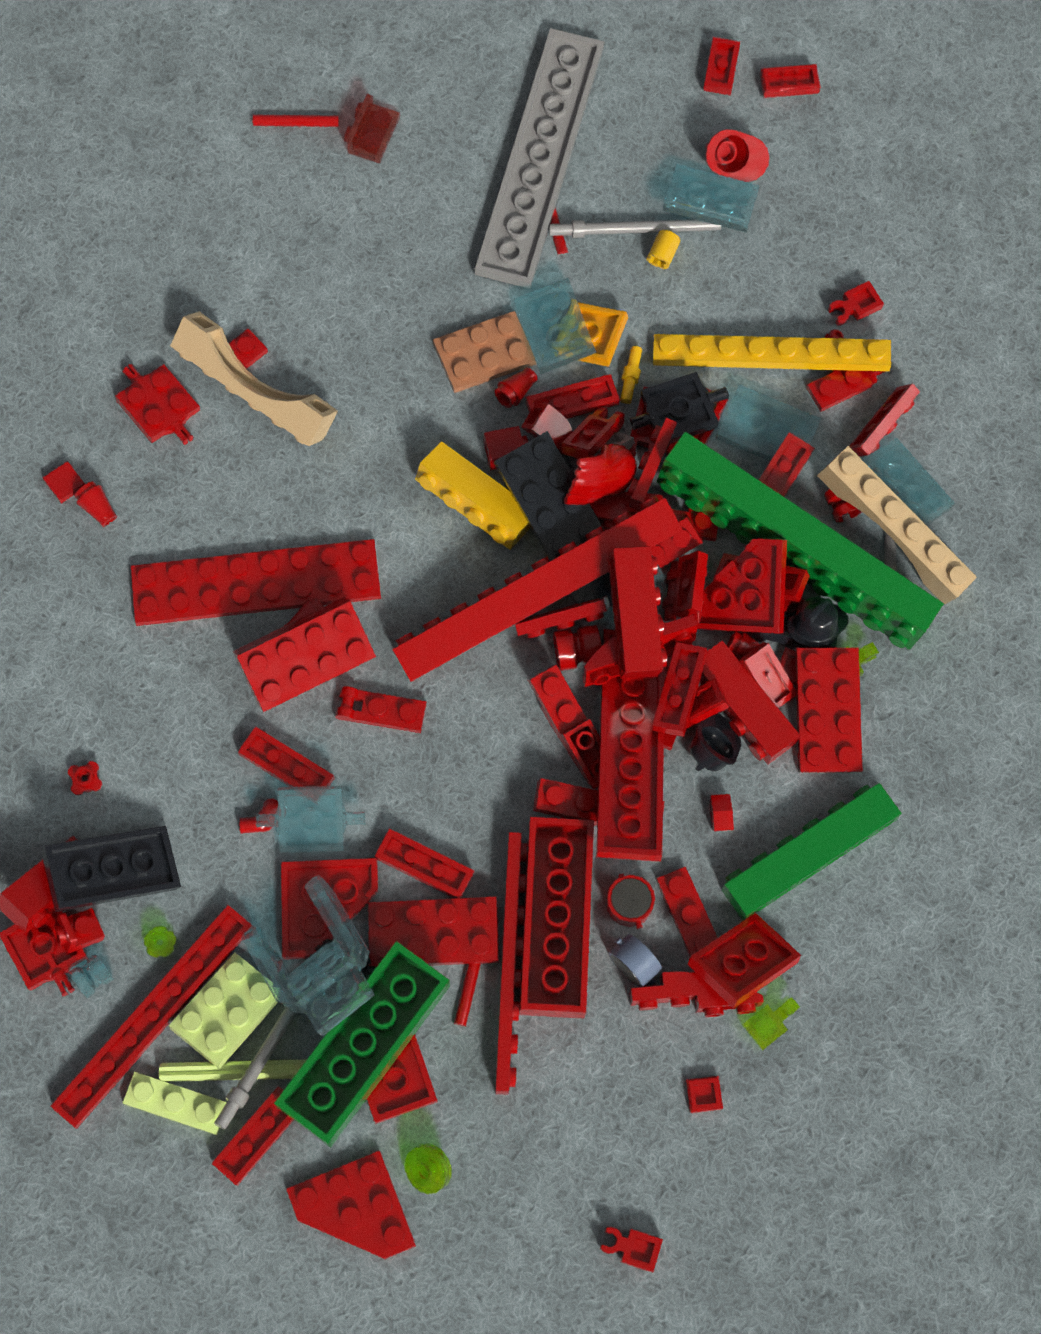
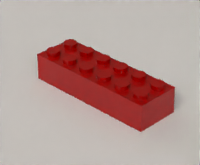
M530 817L520 1015L585 1018L587 1010L594 820Z

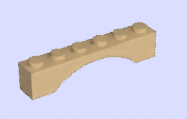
M201 312L183 316L170 345L179 352L183 359L193 362L202 369L205 375L215 378L225 385L227 391L243 398L252 409L261 411L268 416L274 425L284 428L293 434L298 442L311 446L324 439L338 410L315 394H289L273 389L261 382L235 356L227 342L222 327Z
M849 446L840 452L817 475L837 497L866 514L897 543L913 564L922 583L944 604L958 598L977 578Z

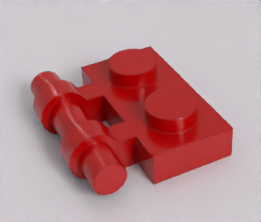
M698 550L679 557V562H671L670 572H667L665 582L668 584L667 597L663 598L662 609H665L664 621L671 622L676 620V616L683 618L701 612L704 602L703 592L707 575L708 554Z

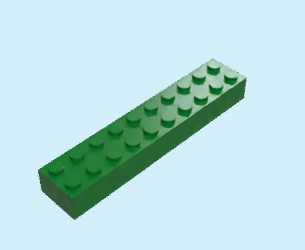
M687 432L682 435L666 457L656 481L666 493L677 495L693 511L703 512L710 517L714 525L721 529H728L744 545H748L753 539L787 540L786 566L807 570L810 575L807 583L812 586L817 594L824 597L828 596L837 602L839 608L844 612L855 614L861 618L868 628L887 635L895 646L899 648L906 647L910 650L924 635L944 605L943 602Z

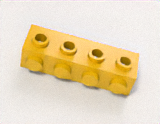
M441 441L420 462L415 480L425 490L431 491L442 499L448 507L457 510L465 516L471 524L480 527L488 533L497 543L503 544L511 550L531 528L509 490Z

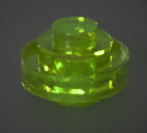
M430 1143L420 1144L408 1152L405 1159L407 1178L418 1191L425 1194H434L448 1185L452 1175V1167L449 1158L438 1146Z

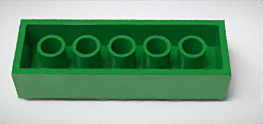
M396 941L275 1101L276 1107L331 1148L450 988V980Z

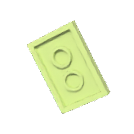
M234 953L171 1022L169 1027L170 1030L220 1069L284 997V991L238 954Z

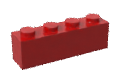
M651 547L613 548L608 556L620 679L657 677L663 671V667L667 665V653L665 648H661L660 636L664 634V623L662 617H658L657 606L661 602L659 587H655L654 575H657L658 570L656 556H652Z
M723 640L709 649L699 686L715 678L717 679L729 705L723 711L731 719L729 722L731 728L738 736L744 735L750 742L749 749L757 760L761 761L763 759L767 765L797 744L801 735Z

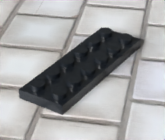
M548 431L494 461L496 468L550 561L561 556L558 550L573 541L579 546L588 541L585 536L586 534L600 526L602 527L590 504L567 505L564 503V498L569 493L568 490L572 485L574 476ZM610 571L570 593L569 595L574 603L577 604L607 595L610 607H612Z

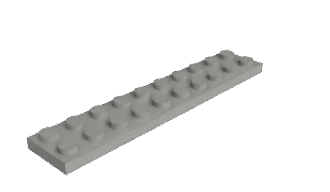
M550 28L475 266V275L531 289L548 234L549 224H551L602 56L604 41Z

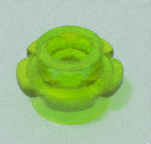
M164 926L154 927L144 938L147 953L155 958L169 956L174 950L173 945L176 943L175 934L172 931H168ZM161 939L163 940V944L158 945L157 941Z

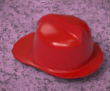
M724 129L717 132L705 146L706 161L710 169L718 175L740 182L757 180L765 173L769 164L768 148L763 141L736 130Z

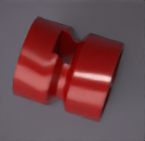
M597 625L579 627L577 633H573L570 629L553 632L555 655L560 671L576 669L579 663L585 666L593 654L601 647Z

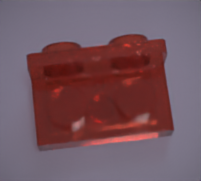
M366 94L363 103L359 102L356 107L354 124L347 127L344 142H347L349 154L380 164L400 119V112L373 104V95Z

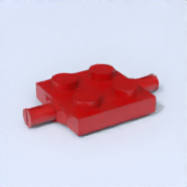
M129 364L128 367L126 366L123 369V373L132 384L115 395L116 402L147 439L153 443L165 435L175 433L183 445H186L188 441H192L194 437L184 425L190 417L200 411V406L169 369L163 364L151 373L141 376L133 364Z
M54 910L43 926L40 928L33 927L26 934L15 924L0 932L3 944L30 991L46 982L55 981L61 995H69L66 988L70 993L75 988H73L66 973L75 965L88 959L83 948L67 954L64 946L57 944L52 929L57 916L62 914L63 911L55 912Z

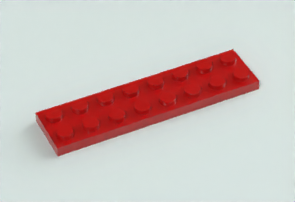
M375 539L131 566L136 626L301 608L308 599L311 602L316 597L322 605H329L343 597L351 602L381 599Z
M604 629L603 644L616 635L615 630ZM663 667V671L657 677L620 679L619 676L601 685L596 857L661 862L663 847L664 733L653 731L652 724L665 683V667Z

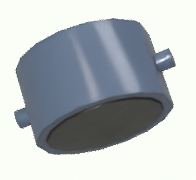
M628 934L623 940L621 938L616 939L617 945L609 952V956L617 968L637 987H645L648 983L651 985L655 983L654 977L662 970V966L654 954L631 934Z

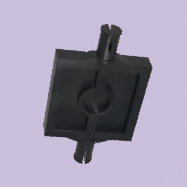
M697 372L641 390L640 396L645 405L646 413L630 418V423L633 430L647 425H651L655 429L656 425L663 426L666 417L677 422V425L669 441V444L678 442L685 432L695 436L718 428L719 422L713 410V403L729 399V393L725 386L709 392L702 385Z

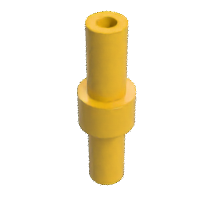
M638 346L631 347L628 364L623 368L621 380L624 383L620 402L624 404L632 402L635 384L639 382L641 370L639 369L642 348Z

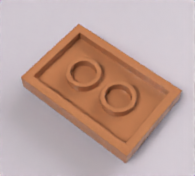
M515 311L433 339V345L454 393L536 365L537 362Z

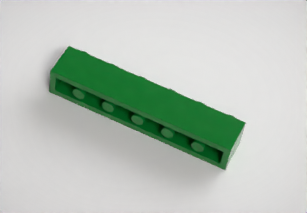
M878 783L872 788L868 784L863 786L853 794L855 799L845 805L843 801L837 803L827 811L829 816L822 821H819L818 818L811 820L802 827L804 832L796 838L792 834L785 837L776 844L778 847L776 851L770 855L766 851L759 854L750 861L753 866L744 872L739 868L725 877L724 880L727 883L724 884L721 891L742 921L759 912L895 822L902 813L882 785Z

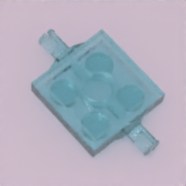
M342 786L278 787V807L276 813L256 814V827H276L279 835L280 852L344 851V832L346 826L365 825L366 815L365 811L346 812L343 804Z

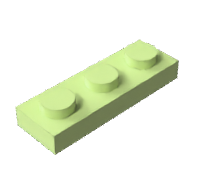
M134 1072L123 1104L217 1135L220 1128L214 1122L226 1102Z

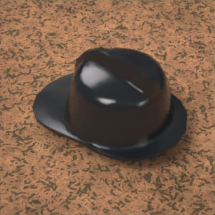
M812 597L803 601L799 608L791 614L787 621V630L790 637L803 646L822 647L830 643L845 630L849 623V617L838 605L833 604L831 599Z
M715 714L699 722L696 733L689 744V751L697 761L695 770L701 771L706 768L714 772L721 770L727 765H733L741 749V738L733 731L729 721L720 714Z

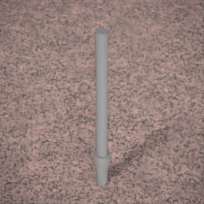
M721 219L584 223V220H572L569 224H549V236L572 235V238H584L585 235L653 233L660 230H669L671 232L721 230Z
M307 971L236 1087L232 1086L225 1098L227 1102L214 1122L219 1128L226 1130L238 1108L242 1109L249 1098V1090L315 985L310 980L309 976H312L310 971Z

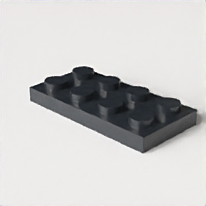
M166 826L45 845L41 848L55 912L174 891L181 887Z

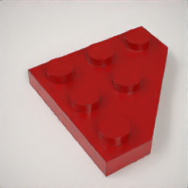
M753 539L735 560H731L715 576L716 579L703 592L704 602L701 612L693 614L698 623L697 629L783 633L787 540Z
M377 858L281 862L283 959L310 958L311 954L314 955L316 953L314 948L317 945H322V941L326 939L331 940L335 938L379 892Z
M380 1150L286 1189L297 1220L305 1225L383 1259L416 1247Z

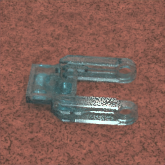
M316 875L304 886L334 937L333 942L324 945L289 973L278 952L271 948L266 938L261 934L262 929L259 926H252L242 935V939L275 1000L278 1003H282L284 1007L289 1008L292 1012L306 1013L316 1032L324 1036L375 994L361 972V968L366 966L370 951L333 889L320 875Z

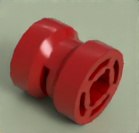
M831 489L825 492L824 497L828 505L833 507L832 515L836 523L844 522L842 516L846 513H849L851 519L862 513V511L850 503L837 497Z

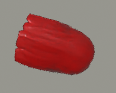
M605 444L601 448L600 455L578 458L576 463L578 468L574 473L576 478L572 480V485L568 490L569 493L564 498V503L567 505H586L599 500L603 496L611 497L623 493L630 486L636 475L637 464L633 454L623 445Z

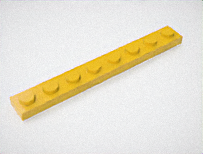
M654 334L653 365L890 371L891 340Z

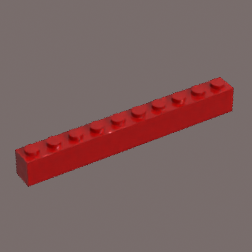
M656 496L639 505L642 511L633 516L630 515L629 511L612 520L615 526L606 531L601 526L585 535L588 541L579 546L573 541L558 550L561 556L552 561H549L546 556L532 564L531 566L534 571L525 576H522L519 571L504 580L507 586L495 591L492 586L478 594L479 601L473 605L468 606L465 601L449 610L452 616L441 622L438 616L422 625L425 631L414 637L412 632L395 640L398 646L392 650L410 682L608 573V556L613 548H652L683 531L666 498L660 501L657 500Z

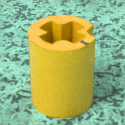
M660 230L646 258L647 261L662 269L669 268L680 244V238L669 230Z

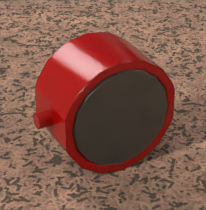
M624 873L619 874L618 879L614 881L608 891L606 899L607 912L619 925L626 927L636 926L637 929L643 928L642 923L652 913L655 894L650 883L642 877L636 875L624 876Z

